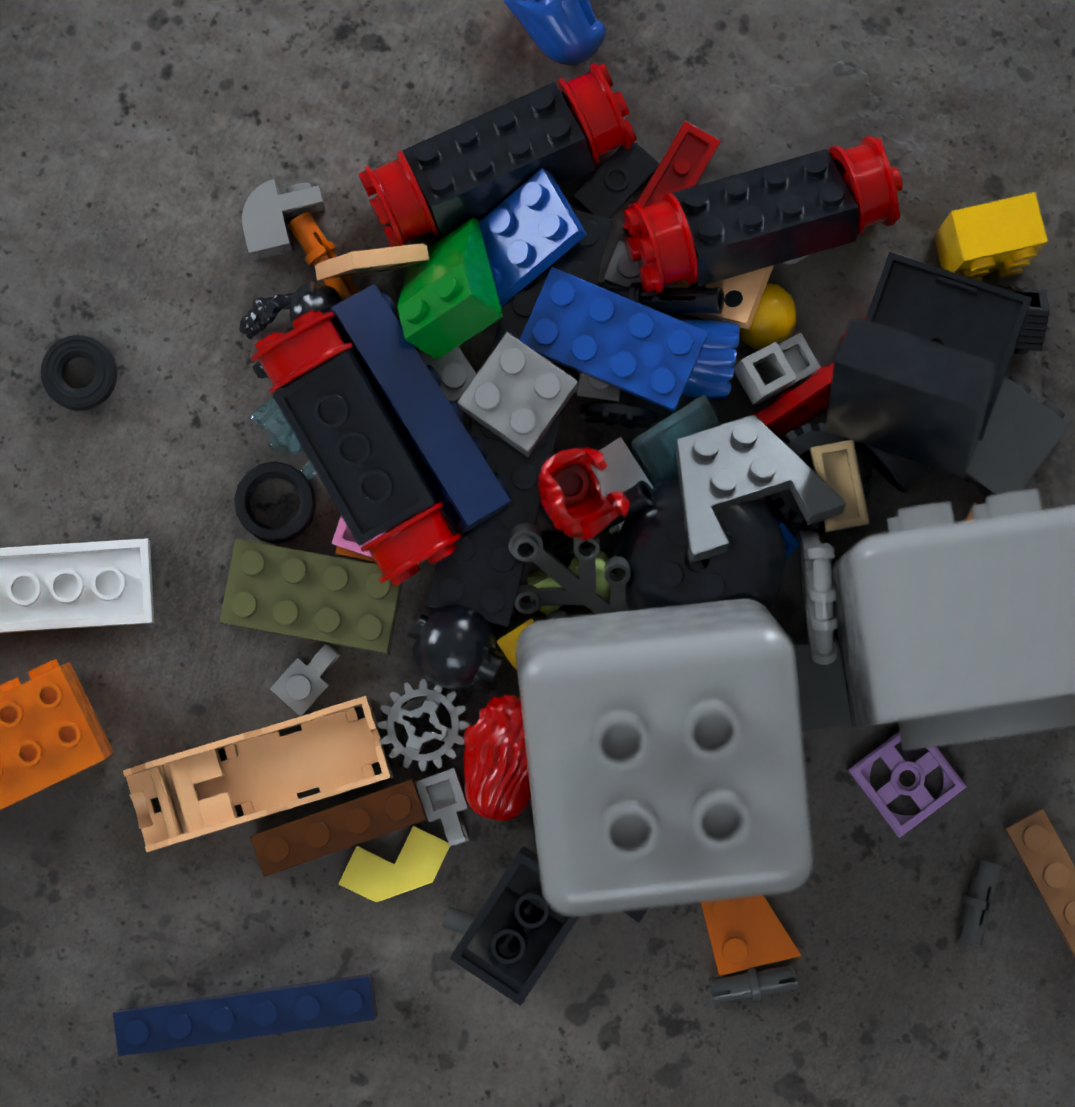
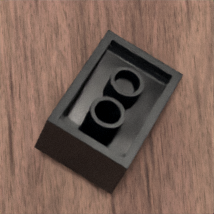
M523 846L449 959L521 1006L580 916L561 914L549 905L543 893L538 855Z

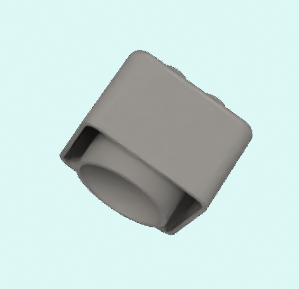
M1032 489L985 498L986 503L972 507L974 517L972 521L954 523L950 502L899 510L897 517L887 519L889 533L870 536L862 540L832 564L833 585L836 586L837 594L833 605L834 612L837 615V631L853 728L898 721L903 751L1075 726V505L1042 510L1039 490Z
M751 599L725 600L542 620L532 623L522 631L518 637L515 651L535 840L543 893L553 909L564 915L580 916L786 893L804 884L811 873L813 858L794 652L788 638L765 606Z

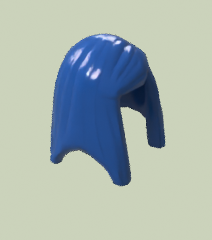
M504 0V3L519 20L538 48L554 62L572 66L582 64L593 57L598 51V47L603 43L604 36L606 35L605 25L596 19L590 0Z
M681 320L708 332L707 340L683 395L694 399L726 400L732 387L729 380L735 374L733 366L735 365L737 355L735 349L739 345L740 326L721 320Z

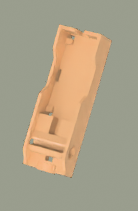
M363 696L304 716L238 734L123 770L131 793L129 796L137 814L139 829L142 831L146 844V852L155 851L393 778L384 746L380 743L381 736L369 697ZM362 706L365 718L358 720L356 708ZM301 725V731L280 737L279 731ZM222 748L225 749L227 760L221 761L219 749ZM379 762L382 774L379 775L374 773L372 764ZM317 787L320 789L321 793L301 799L298 798L297 793ZM158 798L161 811L157 813L152 800ZM240 804L244 814L241 817L237 815L235 806Z

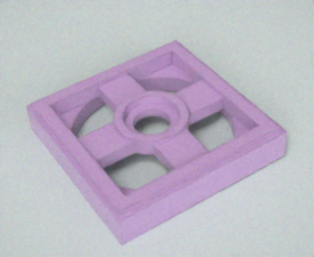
M900 730L847 770L898 838L902 837L967 787L936 746L926 748L928 752L917 761L905 762L894 747L901 742ZM881 757L891 771L890 781L875 791L870 784V772L874 761ZM940 766L943 777L942 788L938 798L934 800L924 787L925 776ZM904 770H910L915 775V782L910 787L903 786L899 781V776ZM901 794L909 795L921 811L914 815H899L891 812L886 805Z

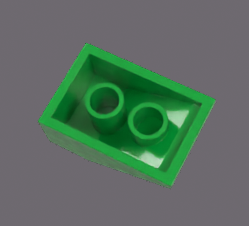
M474 217L427 248L429 260L408 266L397 308L404 338L436 360L503 317L479 221Z

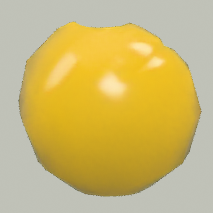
M767 283L750 329L740 327V340L755 350H761L774 342L780 344L789 339L795 330L797 315L792 296L778 284Z

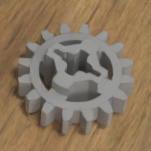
M421 679L419 689L414 690L412 685L406 682L404 683V695L400 696L393 691L390 693L391 699L395 702L392 707L381 705L380 710L388 715L387 721L378 722L377 727L387 730L388 735L384 736L380 743L381 745L392 744L394 746L389 754L391 759H395L401 754L405 756L403 761V767L409 768L414 760L418 761L420 771L427 770L428 761H433L436 767L440 769L443 767L442 756L446 754L448 757L456 759L458 756L453 746L455 743L464 745V738L459 736L460 730L467 729L470 723L460 721L459 716L465 713L467 708L466 706L455 707L453 705L458 696L455 691L445 697L442 695L443 687L436 685L433 690H429L426 679ZM426 697L422 707L412 711L402 708L410 700ZM441 704L447 708L450 714L452 729L443 726L438 713ZM425 714L431 715L429 722L435 725L434 728L441 730L442 733L424 732L422 737L417 736L418 728L413 726V723L407 721L406 717L423 719ZM396 722L404 725L409 736L406 747L403 746L397 736ZM436 739L445 742L437 751L421 754L426 743Z

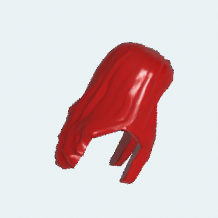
M592 448L561 450L545 461L541 467L537 482L541 504L544 506L549 518L554 521L553 526L562 530L565 535L581 539L582 541L589 540L599 534L620 514L625 517L631 506L628 498L623 495L622 491L610 492L606 495V498L603 497L600 482L593 472L591 465L603 472L608 467V464L605 463L603 453Z
M509 694L502 697H493L487 703L486 708L480 710L478 722L474 726H468L463 735L465 745L464 791L466 801L479 816L496 821H508L515 818L524 810L531 798L521 699Z

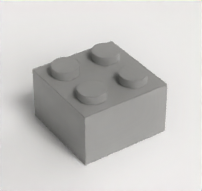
M506 333L457 403L462 412L529 457L576 391L578 381L518 339Z

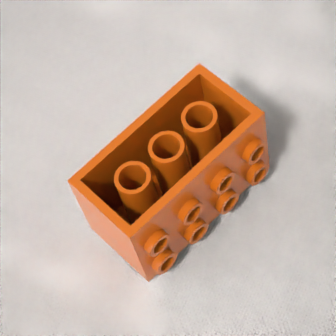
M54 659L28 671L27 673L31 680L21 684L17 677L0 685V810L91 767L114 753L71 662L60 666L57 659Z

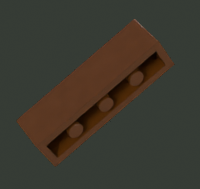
M412 779L252 835L250 838L263 877L425 821L427 816L415 781Z

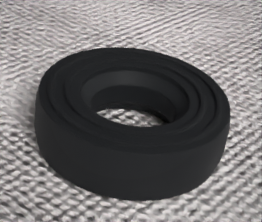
M73 335L57 341L46 352L41 365V381L46 393L57 404L69 410L84 411L99 406L111 395L117 381V366L111 352L100 341L85 335ZM76 357L89 359L95 368L93 381L82 389L69 387L63 377L65 365Z

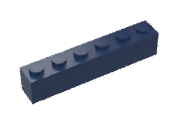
M373 284L332 306L329 312L333 311L335 316L331 322L343 343H352L353 348L350 351H354L436 493L439 499L438 503L443 501L444 506L442 509L457 533L463 534L501 512L511 501L508 497L509 489L505 480L500 474L493 473L485 460L487 456L483 445L476 437H471L462 424L464 422L462 412L457 404L452 400L448 401L440 388L441 380L436 370L431 365L424 363L417 352L419 348L405 340L402 326L395 317L396 308L390 297L386 293L381 294L377 286Z
M372 974L125 1008L113 1013L118 1056L375 1020L378 1016Z

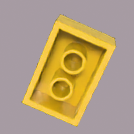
M1036 192L951 211L933 236L941 268L978 281H983V276L996 272L998 278L1022 273V267L1030 265V260L1038 256L1037 253L1048 242Z

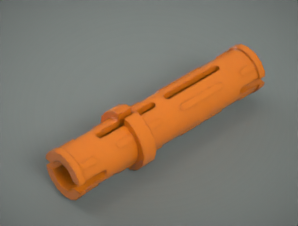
M310 211L297 216L289 222L287 226L291 229L307 256L304 259L309 266L313 265L315 268L317 263L338 257L335 253L336 246L332 241H327ZM351 277L323 280L325 285L334 287L344 300L360 292Z

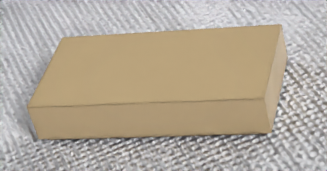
M854 440L811 447L810 452L814 472L846 504L843 514L824 520L826 532L868 525L869 517Z

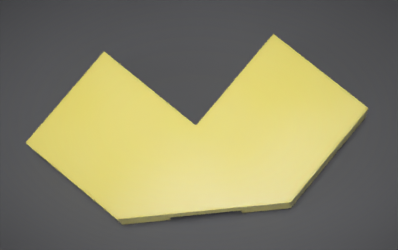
M413 826L395 863L360 846H356L338 884L377 903L433 883L450 845L447 841Z

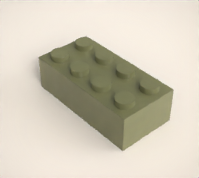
M235 539L219 622L228 626L390 655L403 582L393 586L389 579L380 584L379 579L383 574L377 564Z

